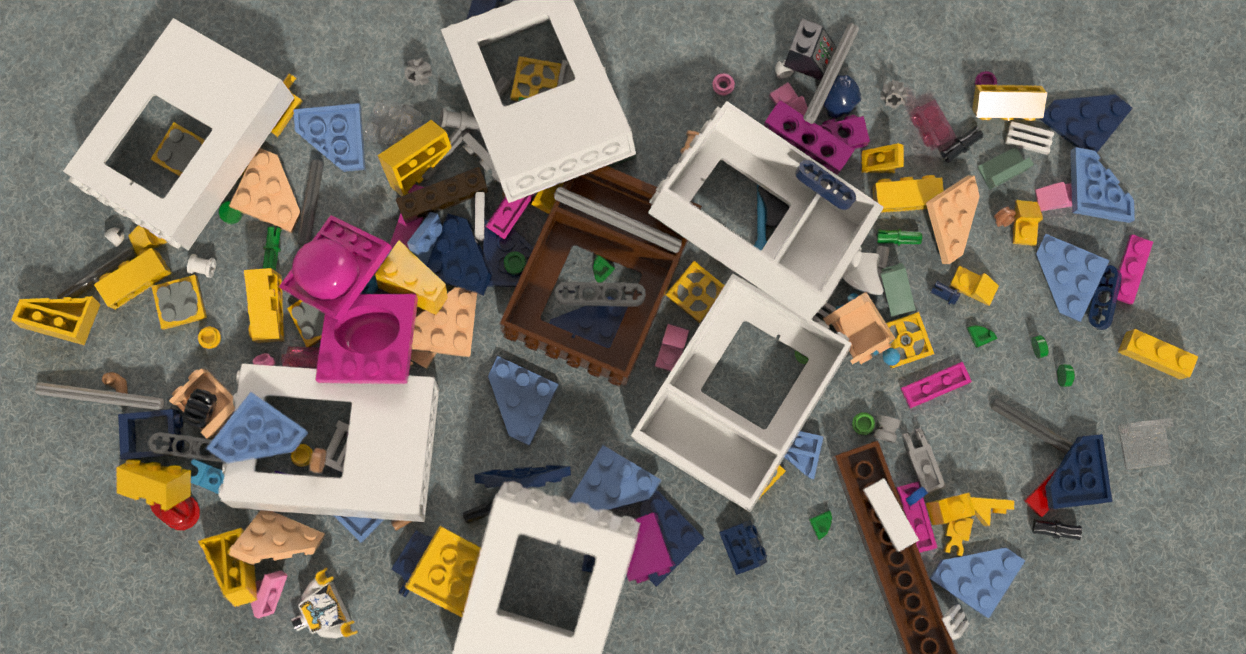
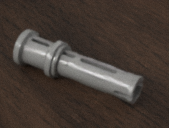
M446 108L441 109L439 126L441 128L447 126L458 128L459 131H463L466 128L480 130L475 116L467 115L465 111H460L459 113L447 111Z

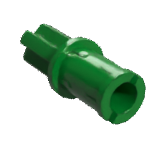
M267 227L266 245L263 246L265 253L262 268H272L276 271L278 252H281L279 243L282 229L276 228L274 232L275 227Z
M878 229L877 243L897 244V246H900V244L920 245L922 243V233L901 231V229Z

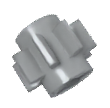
M423 58L408 61L409 67L404 69L406 79L410 83H414L415 87L420 84L425 85L429 83L427 77L432 76L431 66L423 61Z
M894 79L888 84H883V91L880 92V99H885V106L889 105L894 108L905 104V97L908 96V89L904 88V82L894 81Z

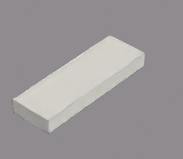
M881 479L863 489L898 552L919 541L885 479Z

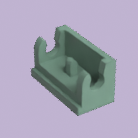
M903 263L881 269L882 273L880 274L891 316L916 310L906 268Z

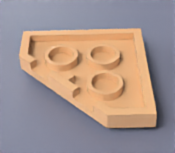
M259 148L250 161L229 206L246 215L293 233L301 215L300 209L278 155Z
M975 176L964 177L926 202L942 264H951L964 253L980 196Z
M455 287L447 293L448 298L437 315L425 310L415 318L413 351L470 357L477 294Z
M260 510L231 547L229 555L249 564L260 563L261 559L271 557L273 560L291 558L292 554L304 552V555L314 554L320 546L325 533L273 511Z

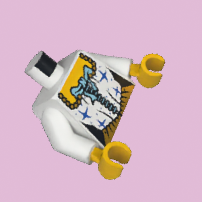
M323 569L316 574V578L309 583L302 595V602L298 604L302 614L291 619L295 630L299 631L308 626L312 634L318 633L320 637L326 638L349 637L357 634V631L353 632L350 627L355 621L351 620L334 582H330L334 579L333 576L327 578L325 571L328 569Z

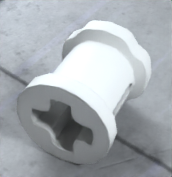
M192 254L187 264L188 273L193 274L196 272L204 274L208 278H212L216 268L214 258L204 259L198 257L197 254Z

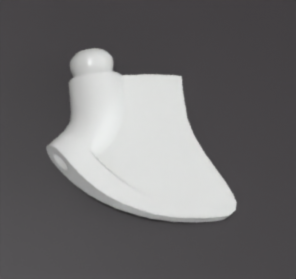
M860 246L842 278L849 286L860 292L881 295L884 292L878 275L879 254L862 253V247Z

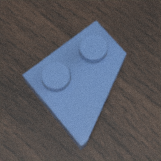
M433 212L428 214L407 242L409 250L426 266L438 236L442 232L439 216Z
M800 431L784 457L809 479H814L823 436Z

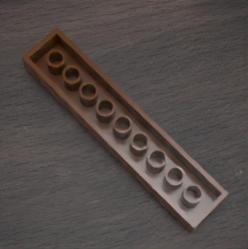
M874 441L831 456L903 654H957L952 638L942 620L943 614L916 542L898 552L863 489L885 479L905 515L879 442Z

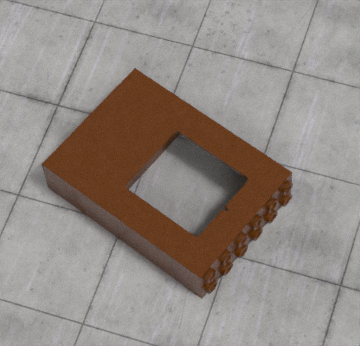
M604 166L565 181L562 188L681 240L682 245L679 251L675 253L556 200L499 324L504 338L516 342V340L525 343L524 346L531 350H543L546 352L545 355L552 359L558 360V357L567 361V365L576 369L579 366L587 369L588 374L598 378L600 375L608 378L609 383L620 387L621 384L626 386L689 240L648 213L652 207V204L649 202L657 192L658 187L611 167ZM690 201V204L701 210V205ZM573 246L600 255L642 275L638 284L645 289V300L639 306H628L610 348L603 347L577 335L573 339L571 338L573 333L540 319ZM637 290L633 294V300H637L638 296H641V294L637 293Z

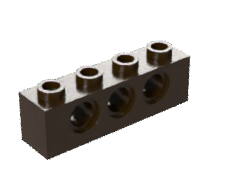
M476 167L395 200L403 220L407 224L419 218L427 217L430 212L437 213L473 199L476 192L488 193V189L480 168Z

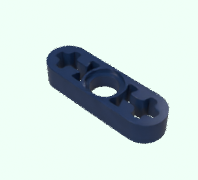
M804 160L795 171L797 179L837 208L848 210L856 201V194L851 188L813 161ZM821 181L829 183L831 189L824 188L821 185Z
M1107 265L1094 292L1089 322L1098 330H1105L1112 324L1122 280L1121 272L1112 265ZM1111 272L1115 275L1114 277H1111L1109 280L1105 278L1106 275H1110ZM1105 292H1110V300L1106 303H1101L1100 296ZM1102 315L1105 317V320H1101L1099 324L1096 319Z

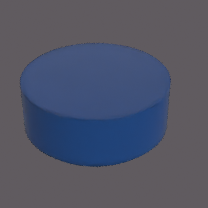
M921 486L908 496L905 501L911 507L928 492Z

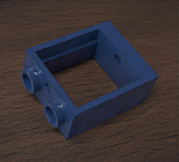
M168 409L118 414L120 460L169 457V455L155 454L151 451H136L135 420L167 417L168 434L181 435L180 428L183 427V416L179 413V410ZM169 438V449L167 451L172 452L171 445L174 438ZM184 440L176 443L177 451L182 453L185 447Z

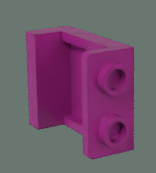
M651 513L635 519L640 525L626 574L628 580H635L636 584L649 580L648 575L657 572L658 576L671 572L670 567L675 566L661 532L657 513Z

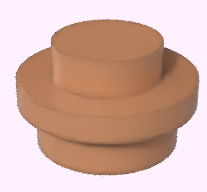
M1009 207L1001 209L994 216L996 225H1003L1004 227L1010 225L1015 220L1016 212Z

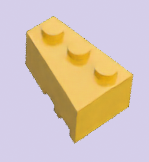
M430 120L377 156L390 187L400 196L409 194L408 191L416 182L420 183L424 179L421 176L430 167L434 168L452 146L446 131Z
M400 240L375 273L378 288L390 294H416L418 297L417 306L437 315L448 298L446 284Z
M272 268L244 270L250 318L248 328L250 338L256 343L284 341L283 292L279 287L282 283V275Z
M93 296L73 299L71 297H63V299H19L11 321L20 328L85 345L100 303Z
M139 459L126 460V463L116 467L117 494L134 500H138L139 497L144 498L148 505H154V502L161 504V509L165 511L191 496V470L182 469L181 466L173 465L167 467L161 466V463L158 462L142 463Z
M242 528L198 540L223 595L235 607L257 600L254 564H249L229 555L231 547L244 532Z

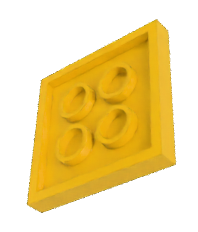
M439 526L406 583V589L463 618L482 548Z

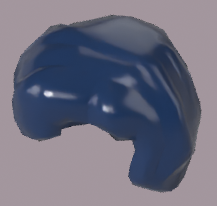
M837 75L824 102L827 114L830 117L839 118L843 114H850L861 101V93L856 81L849 75Z

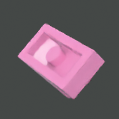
M789 82L769 95L775 105L781 100L802 115H805L808 109L804 97H798Z
M1060 182L1035 190L1036 199L1041 211L1072 207L1071 183L1065 184Z
M670 324L667 325L655 367L672 371L683 353L689 330Z
M282 570L266 574L262 580L256 582L257 600L250 603L254 616L257 619L274 614L287 578V574Z

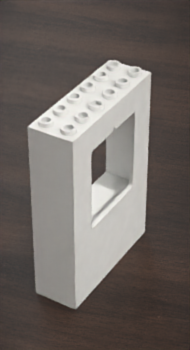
M574 0L512 1L505 6L491 9L489 12L470 17L465 21L441 29L508 203L636 154L632 131ZM551 21L575 80L509 106H503L479 47Z
M173 18L63 172L70 176L68 181L79 187L86 194L94 196L106 206L109 205L122 216H127L131 221L142 228L145 227L160 239L163 238L173 247L179 249L182 246L189 250L293 101L294 96L281 79ZM153 96L163 99L212 128L207 139L163 199L137 183H133V181L105 164Z
M726 101L722 108L717 106L710 117L712 119L705 122L700 130L701 133L694 137L688 150L685 149L678 161L680 162L674 164L667 175L668 177L662 180L656 190L657 192L649 202L652 204V207L648 213L809 322L830 297L884 207ZM720 160L726 162L789 205V210L762 251L690 204L692 198ZM802 161H813L851 188L856 194V201L848 210H841L799 181L795 171ZM821 181V185L824 188L831 189L829 183Z
M732 273L631 437L642 446L751 512L847 356L852 343L849 342V338L840 332L835 334L828 330L829 326L820 320H817V322L810 320L808 322L760 288L750 284L742 276ZM744 321L749 322L774 338L779 335V341L809 359L767 429L758 427L701 392L705 382Z
M242 364L241 371L237 372L236 377L237 384H239L238 392L233 397L235 411L250 392L263 401L266 400L267 396L352 402L344 471L342 478L255 472L257 458L228 464L224 462L222 468L223 474H225L224 483H221L219 487V497L222 502L237 509L425 522L439 398V387L434 377L408 376V384L318 383L315 380L317 369Z
M504 482L495 498L453 654H601L640 523H637L631 517L623 516L621 518L614 516L608 510L601 509L598 511L591 509L585 503L575 504L568 502L562 496L552 497L545 495L539 489L529 490L522 488L520 484L515 482ZM519 534H525L557 544V541L560 540L561 546L596 556V564L575 632L498 609Z

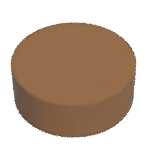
M316 448L313 451L310 462L312 472L321 473L323 471L326 461V450Z

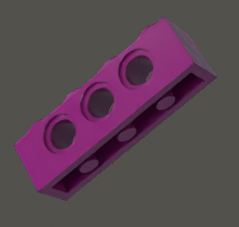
M779 100L763 126L838 175L855 149L816 123L810 124L805 121L804 115ZM791 124L794 127V131H785L783 125ZM809 136L813 143L805 144L802 141V137ZM823 148L830 150L831 156H823L820 150Z
M850 115L842 121L836 122L835 119L824 121L823 125H819L853 149L867 147L870 142L864 116ZM792 128L784 129L787 132L793 131ZM838 131H846L848 133V137H840ZM809 136L802 137L805 144L813 143ZM826 148L820 150L823 156L831 154L830 150Z

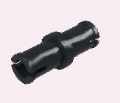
M974 126L962 137L958 136L954 139V143L940 152L943 159L947 157L945 162L950 163L951 160L962 152L966 153L969 151L970 146L984 137L982 131L976 132L979 128Z
M1034 519L1032 533L1050 535L1054 539L1063 537L1080 540L1082 526L1061 524V521L1047 522Z

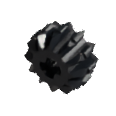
M204 389L194 390L189 400H187L183 412V422L196 428H204L209 423L217 404L216 395Z

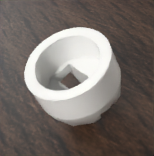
M786 60L782 64L779 61L775 66V72L779 79L789 77L794 73V70L783 67Z
M114 227L106 231L104 236L117 247L124 240V233L121 232L118 235L117 233L120 228Z

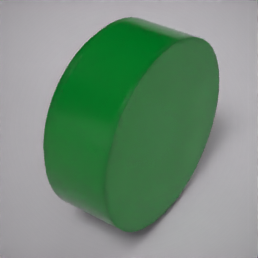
M227 201L220 206L219 216L225 223L235 224L240 221L243 213L230 208L231 201Z
M516 251L508 253L504 258L505 270L512 275H518L524 271L526 266L524 255Z
M1042 335L1032 337L1031 344L1035 356L1038 359L1047 357L1049 350L1045 338Z
M1061 364L1058 367V384L1061 387H1070L1074 383V369L1070 364Z

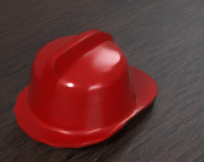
M191 496L167 511L161 509V504L154 502V505H150L156 517L175 530L184 531L192 528L200 517L199 505Z

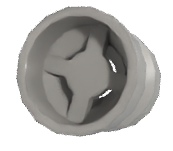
M879 415L877 420L879 428L875 430L873 437L886 442L896 443L897 435L895 432L900 427L901 421Z

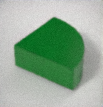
M597 255L593 265V272L597 283H603L615 268L603 257Z
M978 325L967 327L976 348L998 339L993 331Z
M830 510L809 519L818 540L824 538L831 527L832 514Z

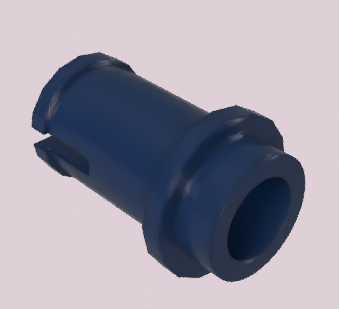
M938 280L934 286L942 291L933 287L930 292L946 300L948 305L950 303L955 305L961 293L957 292V288L954 290Z

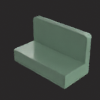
M1014 147L979 165L978 170L991 190L1029 170L1034 164L1030 157L1023 160L1018 149Z

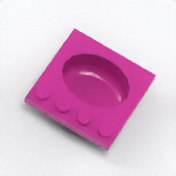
M330 215L314 239L297 251L293 259L292 269L279 287L340 322L393 247L389 243Z
M359 294L340 322L325 314L315 380L318 383L408 384L418 302L416 294Z

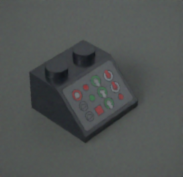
M802 19L783 67L822 80L837 47L823 26Z

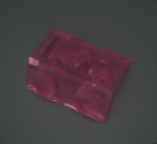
M935 99L921 107H915L911 112L913 125L916 128L919 127L923 134L921 137L927 147L930 146L932 151L957 137Z
M288 346L287 353L282 354L281 357L283 367L317 369L320 347Z

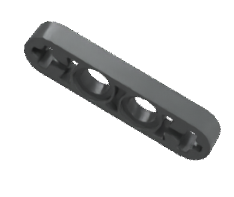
M562 282L555 289L556 300L562 305L639 306L644 302L646 294L643 286L636 283ZM565 288L568 289L569 293H575V288H579V299H575V294H569L568 298L564 299L563 295L559 293H562ZM590 288L594 290L595 296L593 299L587 300L583 298L582 292ZM615 289L618 292V297L615 300L607 299L605 296L607 290ZM622 289H625V294H632L633 290H637V293L641 294L637 300H633V297L625 295V300H621Z
M155 433L148 440V448L155 454L224 463L222 459L215 458L213 453L209 456H203L200 453V446L204 443L210 444L213 441L211 439ZM161 437L162 442L169 443V438H174L171 445L172 452L167 451L169 446H161L160 450L156 449V445L152 444V441ZM180 440H185L189 444V450L185 453H180L176 449V443Z

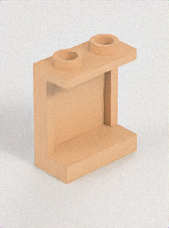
M867 292L823 318L828 326L832 324L837 332L849 338V342L852 343L849 350L853 357L850 360L852 364L858 361L860 364L865 363L873 358L871 353L878 350L880 354L891 347L889 342L895 339Z
M201 368L191 373L188 377L189 381L184 386L178 387L172 393L173 397L169 401L184 412L187 400H189L194 390L204 389L216 395L217 404L212 417L204 428H200L202 430L201 433L207 439L213 440L230 419L231 415L234 414V396L208 370Z

